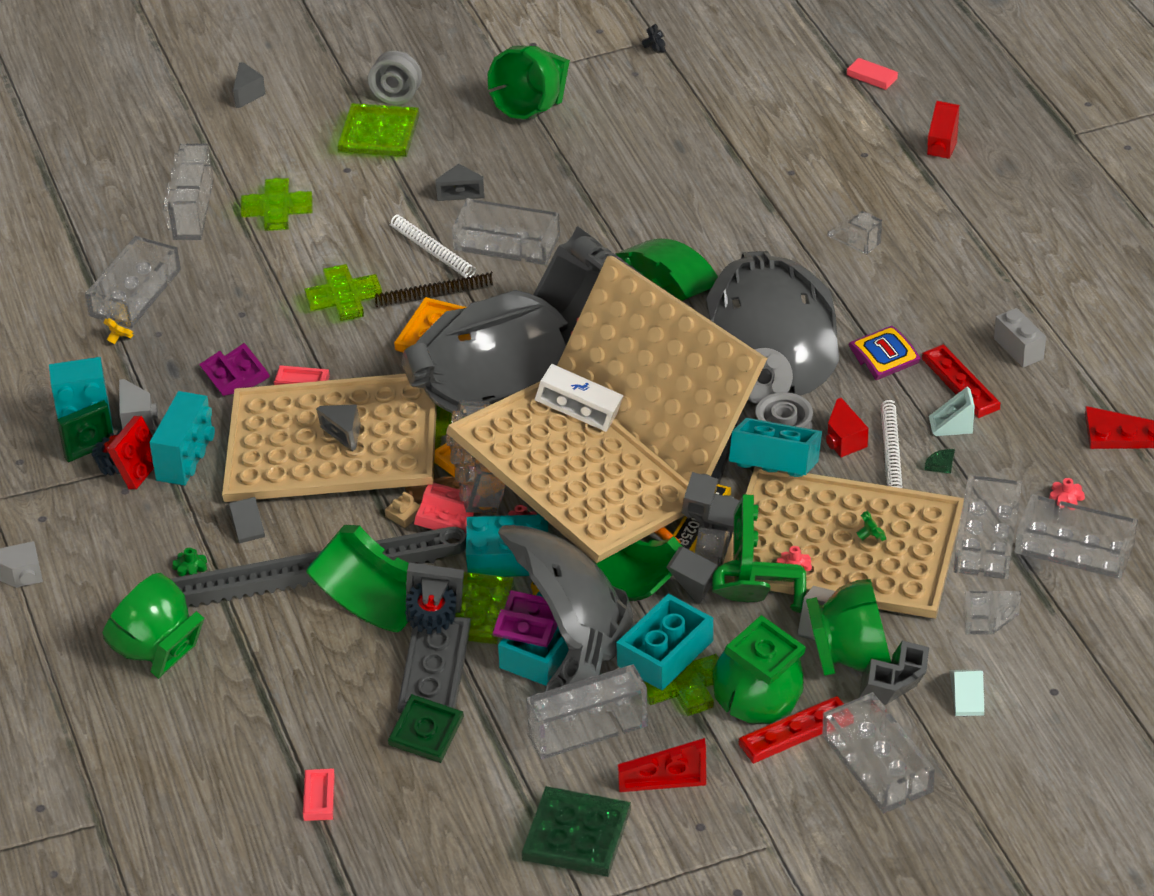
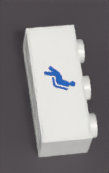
M551 364L540 381L535 401L607 432L618 413L624 395Z

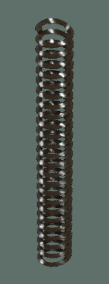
M491 271L490 274L486 272L485 275L483 273L481 275L477 274L476 277L472 275L471 278L469 276L466 278L462 277V279L457 278V281L453 278L452 282L449 279L447 282L445 280L442 283L439 281L438 284L434 282L433 286L429 283L428 286L426 284L423 287L421 285L419 287L414 286V289L410 287L409 290L405 288L404 291L403 289L399 291L396 289L394 292L391 290L390 293L386 291L385 295L382 292L380 295L376 293L375 306L378 307L377 297L380 306H383L382 296L386 306L388 305L387 296L392 305V295L395 304H397V295L400 303H402L401 292L404 301L407 302L406 291L409 301L412 300L411 291L414 300H416V290L419 299H421V290L425 298V287L428 297H431L430 287L433 296H436L435 286L439 296L440 286L445 295L444 284L448 294H450L449 283L454 293V282L458 292L460 291L459 282L462 291H464V281L467 290H469L468 279L471 288L474 289L473 278L476 288H479L478 278L482 288L483 278L488 287L487 275L492 286L493 272Z

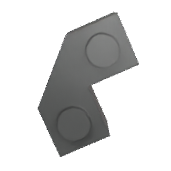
M692 472L683 500L682 513L688 519L693 517L700 523L699 529L705 534L731 541L734 511L740 500L732 496L716 494L717 478H713L708 474Z
M901 641L892 655V664L871 659L862 672L859 698L887 705L916 687L927 671L929 647Z

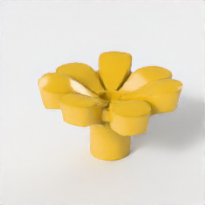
M110 318L104 320L103 323L111 331L106 339L109 342L116 344L120 336H126L130 339L133 337L132 330L121 327Z

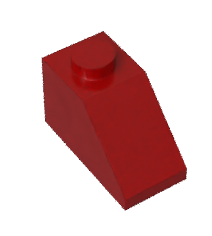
M936 101L928 134L927 155L950 159L957 144L960 105Z
M838 398L828 422L826 442L830 449H834L840 457H844L868 447L869 428L842 398Z

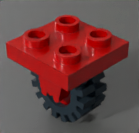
M133 416L122 430L117 431V434H109L110 437L102 438L103 442H97L96 447L92 449V456L100 471L104 475L109 474L110 476L114 475L115 472L121 474L128 489H137L154 469L149 443L153 436L142 416Z

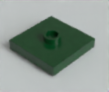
M105 400L57 419L63 454L68 463L92 453V449L96 447L97 442H103L102 438L110 437L109 434L113 433L109 408Z
M411 694L388 739V745L441 763L463 720L464 713L461 710Z

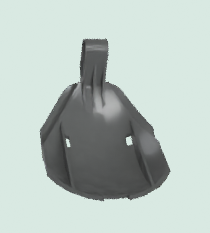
M768 251L742 252L741 259L729 263L723 269L706 298L710 321L754 350L770 348L783 354L792 368L793 380L790 388L794 387V394H807L823 384L834 372L839 362L836 314L830 290L802 265L790 259L771 256ZM801 295H805V304L802 302ZM738 299L740 308L734 309L732 300ZM762 369L757 379L758 382L761 384L769 383L771 373L767 369Z
M513 290L471 303L467 308L446 311L420 337L416 344L404 350L401 363L410 386L424 388L427 395L436 405L464 418L540 382L551 364L558 365L566 347L559 329L567 325L568 322L557 309L543 299L530 293ZM470 334L471 340L460 341L458 336ZM494 397V398H490V399H488V400L483 401L484 398Z
M503 525L499 529L498 534L513 552L517 562L529 572L530 579L537 586L549 605L560 633L569 649L564 661L546 685L545 697L552 703L573 710L579 706L596 684L602 660L609 661L617 654L616 642L631 629L633 613L629 598L624 590L612 586L604 572L592 559L568 541L532 527ZM553 568L557 569L558 577H555Z

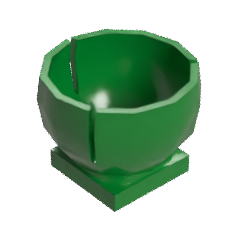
M512 46L494 57L487 73L488 90L502 85L506 86L489 92L496 107L510 118L533 119L547 111L554 104L562 103L570 60L542 50L537 46Z
M156 573L140 582L120 602L111 614V618L108 619L102 634L104 641L110 648L125 658L150 661L152 663L150 672L159 679L196 646L204 617L197 611L189 616L183 592L173 580L162 573Z
M871 579L856 580L839 587L824 605L818 603L817 597L806 599L824 676L835 674L834 665L837 663L857 671H864L871 659L892 664Z
M761 615L727 644L712 670L715 699L726 712L730 711L731 716L747 723H774L790 715L804 689V677L799 658L804 655L806 646Z

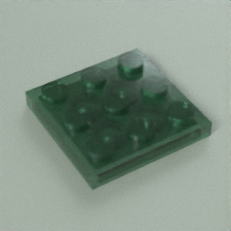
M545 786L521 852L522 860L609 877L631 811V802Z

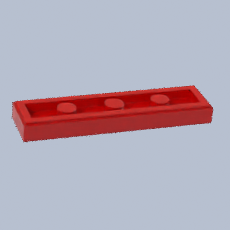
M944 344L922 353V360L956 395L966 387L971 389L975 405L974 414L978 418L1000 410L1001 403Z
M835 696L740 737L739 746L754 764L851 722L852 713L840 698Z

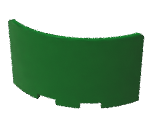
M652 239L615 253L644 277L680 301L711 289L718 278L711 265L698 252L681 242L671 239Z
M343 525L306 569L307 574L326 594L352 614L384 630L397 633L402 631L408 623L405 612L407 569L409 563L398 557L393 561L383 554L385 549L375 542L360 525Z
M674 536L662 541L651 540L648 543L639 540L595 564L604 572L612 586L626 592L629 601L643 600L653 595L672 576L666 567L678 548L683 546Z

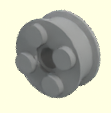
M387 51L381 54L368 74V83L374 95L383 102L392 105L404 104L411 100L422 82V72L418 63L408 53L401 51Z
M770 348L755 349L768 358L763 369H767L771 373L769 383L761 384L758 380L756 381L748 398L750 402L758 404L768 395L780 392L788 393L792 384L793 373L789 361L780 352Z
M787 392L774 393L764 397L756 406L757 420L812 429V406L800 395Z

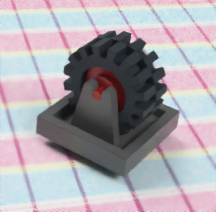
M409 562L405 615L407 622H410V626L413 629L418 626L417 631L421 633L423 629H427V634H432V630L435 629L437 634L441 633V627L446 631L449 628V624L452 625L454 623L456 613H460L462 607L464 570Z

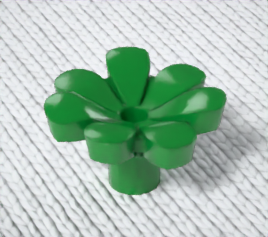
M868 510L864 511L861 514L864 520V527L856 532L859 538L863 541L872 535L877 539L880 538L881 541L887 540L885 532L880 527H877Z
M186 548L184 553L181 552L177 555V560H174L172 563V569L177 570V575L184 576L186 573L188 575L198 574L197 570L200 572L207 570V559L205 555H198L196 549Z

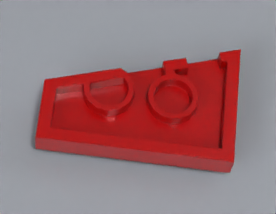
M1088 406L1085 407L1090 449L1154 448V420Z
M705 738L618 764L619 792L705 786Z

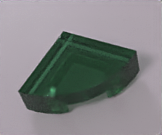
M955 449L939 450L931 454L926 460L925 470L951 474Z

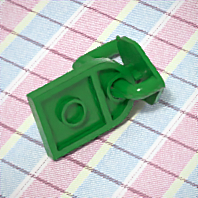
M743 494L734 511L733 560L717 567L714 571L712 592L731 601L760 602L768 595L770 584L755 581V579L794 582V601L790 608L797 613H801L806 595V570L797 564L753 561L754 547H757L758 531L754 530V521L758 519V505L754 504V495ZM725 576H734L735 582L725 584Z

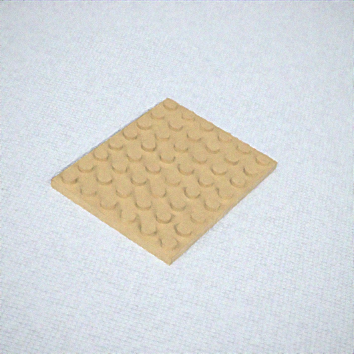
M607 256L557 366L624 395L614 420L689 482L692 472L711 476L768 358L614 256Z
M406 374L234 389L222 491L224 502H233L252 497L268 499L431 485L434 481L437 405L430 399L424 388L410 386ZM357 404L361 425L357 448L354 451L348 449L320 427L316 408L327 405Z
M540 382L448 425L446 433L595 563L604 560L685 516L682 513V506L689 483L615 420H613L609 429L605 432L535 401Z
M754 467L746 492L748 495H754V504L758 505V519L754 521V530L758 531L757 547H754L753 552L754 562L776 563L777 558H780L783 552H789L791 546H798L801 554L811 557L812 569L806 571V594L813 586L836 591L839 587L853 581L871 579L878 609L936 619L964 509L965 498L810 473L802 477H793L788 475V472L779 470L777 472H766L762 470V467ZM868 510L877 527H880L885 532L887 540L881 541L880 538L877 539L872 535L863 541L859 538L856 532L864 527V520L861 517L864 511ZM733 534L723 564L733 560ZM725 576V583L735 582L734 576ZM755 579V581L769 583L770 591L794 595V582Z

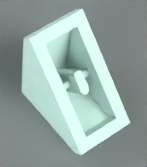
M969 387L964 388L929 415L932 434L935 436L973 434L975 405Z
M950 670L955 716L984 715L983 671Z

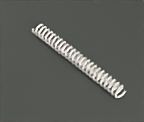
M398 214L392 218L391 224H389L392 228L398 230V232L454 269L461 276L466 278V275L471 273V264L456 256L455 253L439 242L437 243L434 238H431ZM471 267L470 271L467 274H465L468 268ZM473 267L474 271H473V273H472L469 277H471L472 275L475 274V271H476V268H475V267Z
M886 400L881 404L887 486L903 488L896 406L891 403L885 404L887 402L894 403L892 400Z

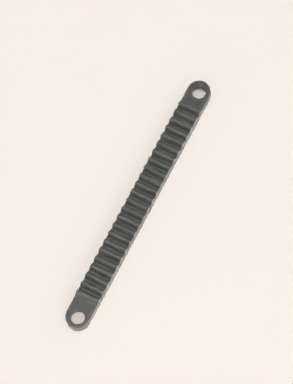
M447 527L377 540L375 542L385 549L383 554L393 561L398 557L408 563L418 562L419 564H424L426 560L434 563L437 558L453 556L465 551L466 533L458 527ZM456 538L460 540L459 542L454 544L446 542L448 539ZM321 551L171 578V580L174 581L185 595L187 609L190 604L198 607L200 602L209 605L211 600L220 603L222 598H225L227 601H231L233 596L242 599L244 594L252 597L254 592L263 595L265 590L274 593L276 588H279L281 591H285L287 586L295 589L297 584L306 587L308 582H312L313 585H317L307 574L306 569Z

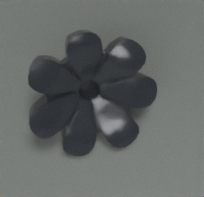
M654 24L647 29L649 38L642 40V45L644 48L652 46L654 52L659 51L663 53L666 51L665 41L661 39L664 34L661 30H658L657 24Z

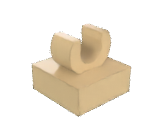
M404 491L401 497L397 500L394 499L392 504L385 509V517L406 528L415 521L420 505L414 502L412 495Z

